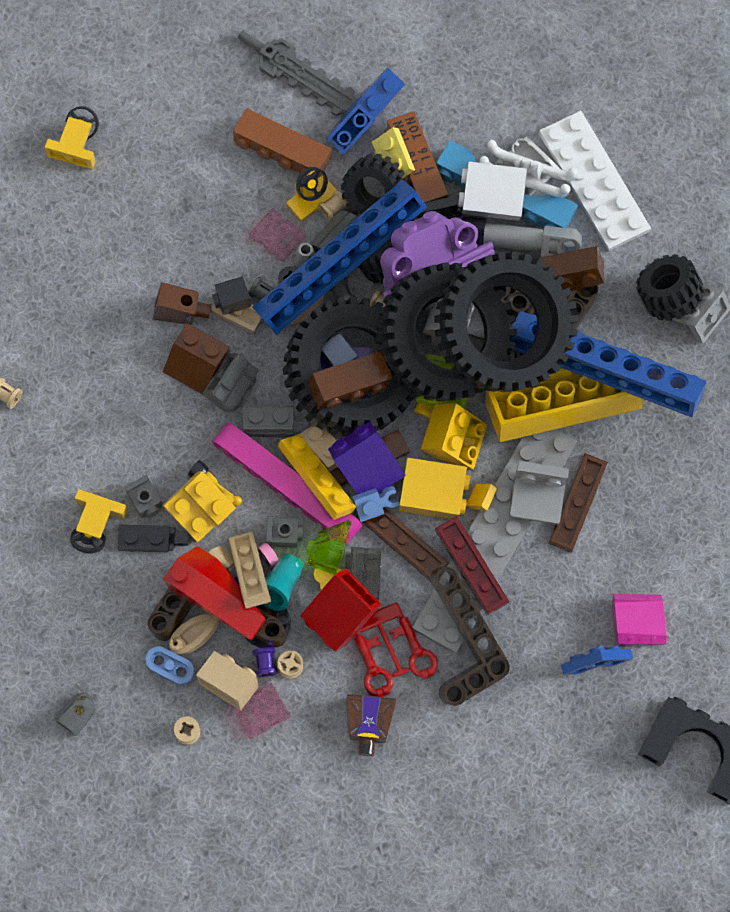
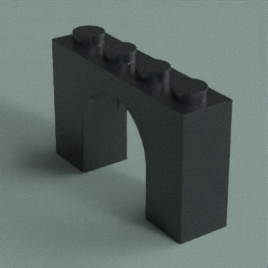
M668 697L637 755L661 767L678 736L691 731L708 735L717 744L721 760L707 793L730 805V725L724 722L717 723L709 719L710 715L700 709L694 711L687 707V703L678 697H673V699Z

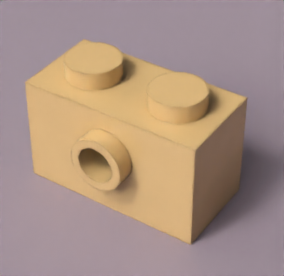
M216 651L211 654L196 674L200 686L240 711L259 687L253 670L246 666L241 668L235 664L234 659L225 653L220 655Z

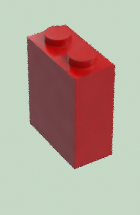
M347 569L336 573L302 612L300 617L305 621L309 629L315 631L323 639L327 647L336 652L352 640L382 604Z

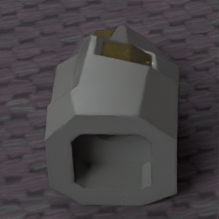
M87 692L78 693L58 712L54 718L55 721L77 736L93 716L95 708L93 697Z

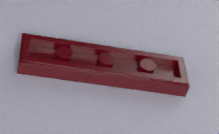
M456 516L436 527L435 532L485 614L489 615L509 603L508 598L459 518Z

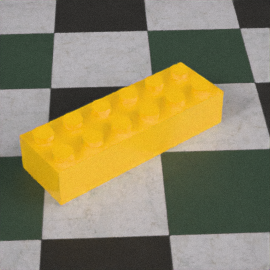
M563 368L557 373L550 374L551 378L547 381L539 382V385L510 392L485 391V405L499 442L642 409L643 405L642 398Z

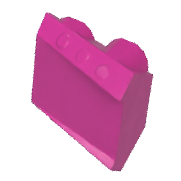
M613 594L612 615L614 637L617 644H621L624 647H632L635 644H648L650 646L666 644L667 635L662 595Z

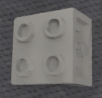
M702 282L704 293H702V301L697 302V308L690 310L691 313L688 315H682L680 319L673 318L672 320L689 326L695 340L704 344L730 311V303L724 290Z
M519 461L516 469L510 517L558 525L561 519L569 469Z

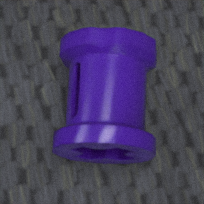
M263 647L253 650L257 664L256 677H268L278 674L273 654L276 653L275 648Z

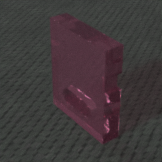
M272 208L249 233V237L257 243L261 242L264 244L266 250L283 262L306 237V233L288 219L286 221L282 219V215ZM288 235H292L293 238L284 248H280L281 242Z
M272 683L254 692L241 711L231 705L250 740L273 728L274 725L291 718ZM245 709H251L258 722L257 725L252 726L244 713Z

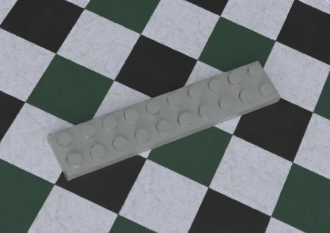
M556 429L522 437L494 485L497 490L488 510L479 511L467 532L497 582L532 523L531 520L510 517L518 462L525 461L563 468L577 444V440ZM451 560L448 567L453 568L457 572L476 607L481 612V605L456 564ZM446 571L439 581L442 585H446L450 579ZM434 589L412 628L415 632L457 654L464 642V638ZM458 593L452 597L454 607L457 608L462 604V596ZM471 615L465 619V626L470 630L475 623V619Z

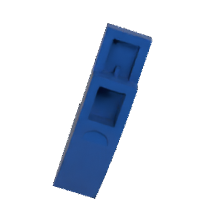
M386 68L355 100L326 139L344 155L376 120L377 115L405 86V83L392 70Z

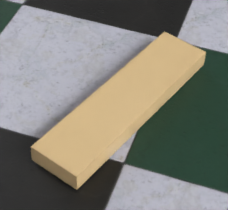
M253 532L230 537V547L245 607L250 608L271 602Z

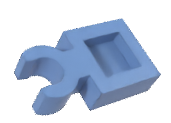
M393 486L386 487L380 494H378L375 488L352 496L360 522L383 515V507L385 506L394 508L400 504L397 498L388 499L391 494L396 493Z

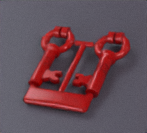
M393 603L377 610L355 635L354 641L367 668L364 677V688L371 695L376 697L389 695L393 687V677L405 674L409 670L415 676L424 680L435 675L438 667L437 656L430 650L421 647L408 617H404L398 603ZM396 618H401L399 619L401 626L398 629L393 628L389 632L394 634L392 636L393 640L397 639L400 635L406 636L412 650L408 662L409 669L401 668L382 624ZM378 626L397 672L391 675L386 669L376 665L370 649L373 646H380L381 642L376 641L379 639L378 635L372 637V640H365L364 636L360 635L362 632ZM423 655L428 656L432 662L431 666L419 671L415 665L416 658H421ZM378 674L384 675L387 685L382 686V689L379 687L374 690L370 684L371 677H375Z

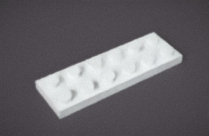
M582 111L539 130L540 137L560 170L568 171L570 168L577 170V177L572 181H567L608 252L650 232L651 227Z

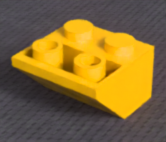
M435 404L421 450L435 459L474 470L488 424L458 404Z

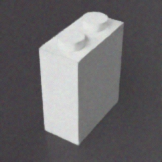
M468 162L467 169H462L461 183H465V191L460 192L458 207H463L462 214L520 221L527 169Z

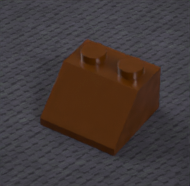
M186 323L172 346L163 373L203 395L209 382L228 353H230L229 346Z

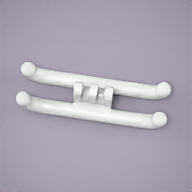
M489 140L487 143L488 150L495 157L513 163L515 167L527 169L525 187L554 197H565L569 194L570 187L567 184H563L558 188L538 180L541 174H545L559 180L572 181L577 177V170L575 168L563 171L499 148L494 140ZM482 156L479 160L480 163L492 164L486 156Z

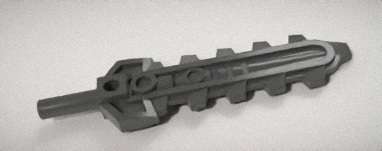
M243 30L239 33L238 39L260 52V71L272 78L275 76L278 78L282 75L289 79L287 82L289 86H300L303 88V95L308 97L312 94L318 98L316 102L318 105H329L332 107L331 113L335 116L340 113L345 114L355 102V90L351 87L343 89L340 87L341 81L336 77L332 80L325 77L326 71L322 68L314 70L311 68L312 62L307 58L302 61L296 58V48L283 38L272 42L267 41L266 44H263Z

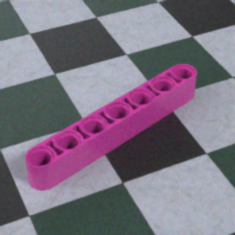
M228 422L212 440L213 445L217 449H223L225 455L237 464L241 463L244 465L242 468L255 478H261L263 480L262 483L276 494L278 492L282 494L284 500L296 509L299 507L302 510L301 513L314 523H320L322 525L321 528L335 539L337 537L341 539L343 545L347 546L363 526L352 514L333 520L298 473L233 424Z

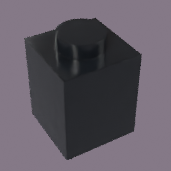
M243 276L214 285L215 294H212L215 308H220L223 315L251 307L250 296Z

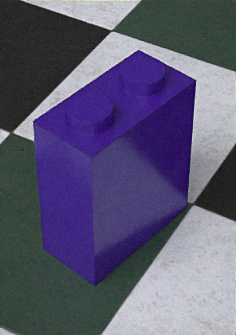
M371 422L360 425L353 433L337 440L328 448L334 462L357 494L375 488L380 493L386 487L406 476Z

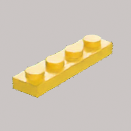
M301 434L280 440L278 448L333 520L354 512L355 504Z

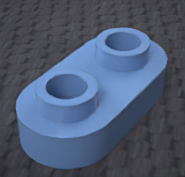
M160 646L150 649L146 654L147 667L153 673L177 685H186L192 681L194 667L189 660ZM157 657H162L164 659V662L161 665H156L154 663V660ZM181 668L186 670V675L183 677L177 675V671Z

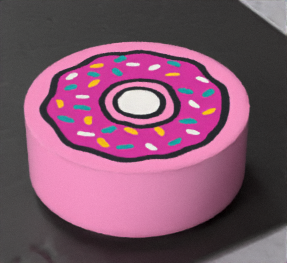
M267 543L257 548L263 560L272 569L277 561H279L273 549Z

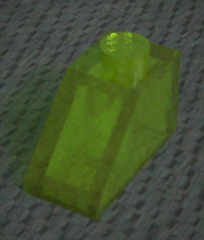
M346 520L319 531L315 540H310L306 549V554L309 555L307 565L335 575L344 558L352 522Z

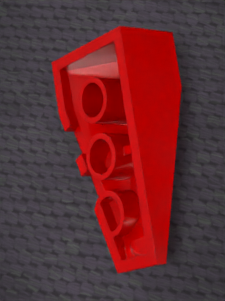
M198 546L177 558L163 578V581L171 591L251 641L266 621L256 606L245 607L240 586L222 563Z

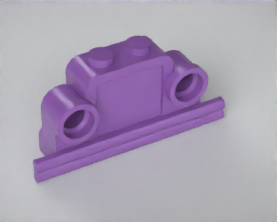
M435 211L427 212L423 217L415 221L404 223L402 227L392 233L391 242L393 247L385 250L381 256L380 262L384 275L383 285L385 292L382 293L383 299L385 296L392 294L390 289L394 285L399 284V280L414 271L449 262V265L463 263L462 267H465L475 260L495 254L492 242L489 241L477 247L478 230L473 224L459 218L448 219Z

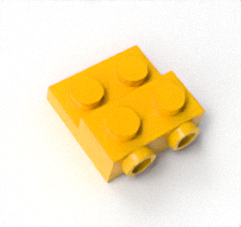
M203 471L196 472L162 505L195 542H199L213 527L219 525L236 509L232 504L235 501L233 496L226 490L221 492L216 486L218 483L217 479L208 471L206 473Z

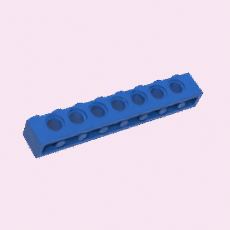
M401 180L252 308L277 335L386 243L396 229L402 227L404 223L412 221L427 206L418 193L404 180Z
M522 311L518 314L516 322L511 327V329H517V336L510 337L509 341L516 343V351L525 353L532 345L537 331L536 315ZM577 331L576 337L570 338V342L575 343L573 350L565 352L569 358L565 363L559 364L561 368L693 418L704 395L706 380L700 379L696 375L679 371L672 366L655 362L648 357H642L626 349L607 344L603 340L591 338Z

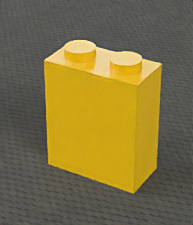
M407 457L406 476H404L399 512L449 520L456 516L459 518L460 514H465L467 499H462L463 490H468L470 475H466L467 467Z

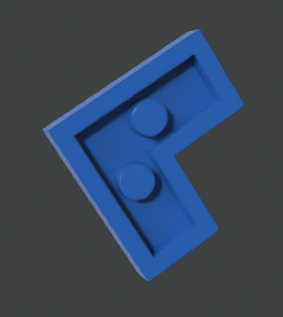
M598 646L589 649L590 654L571 656L569 662L561 664L563 675L581 674L596 667L616 666L633 659L631 649H620V646H612L606 649L604 646Z

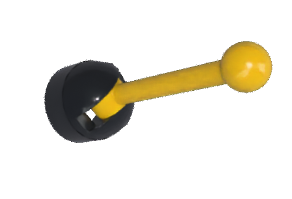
M198 460L187 476L191 478L198 471L209 472V468L201 460ZM216 484V486L221 492L226 490L220 484ZM230 493L235 499L233 504L235 506L241 505L242 498Z

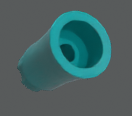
M285 554L281 560L277 561L265 579L271 602L263 604L265 607L275 611H282L287 608L291 594L301 577L302 568L304 567L303 562L299 558L294 557L292 554Z

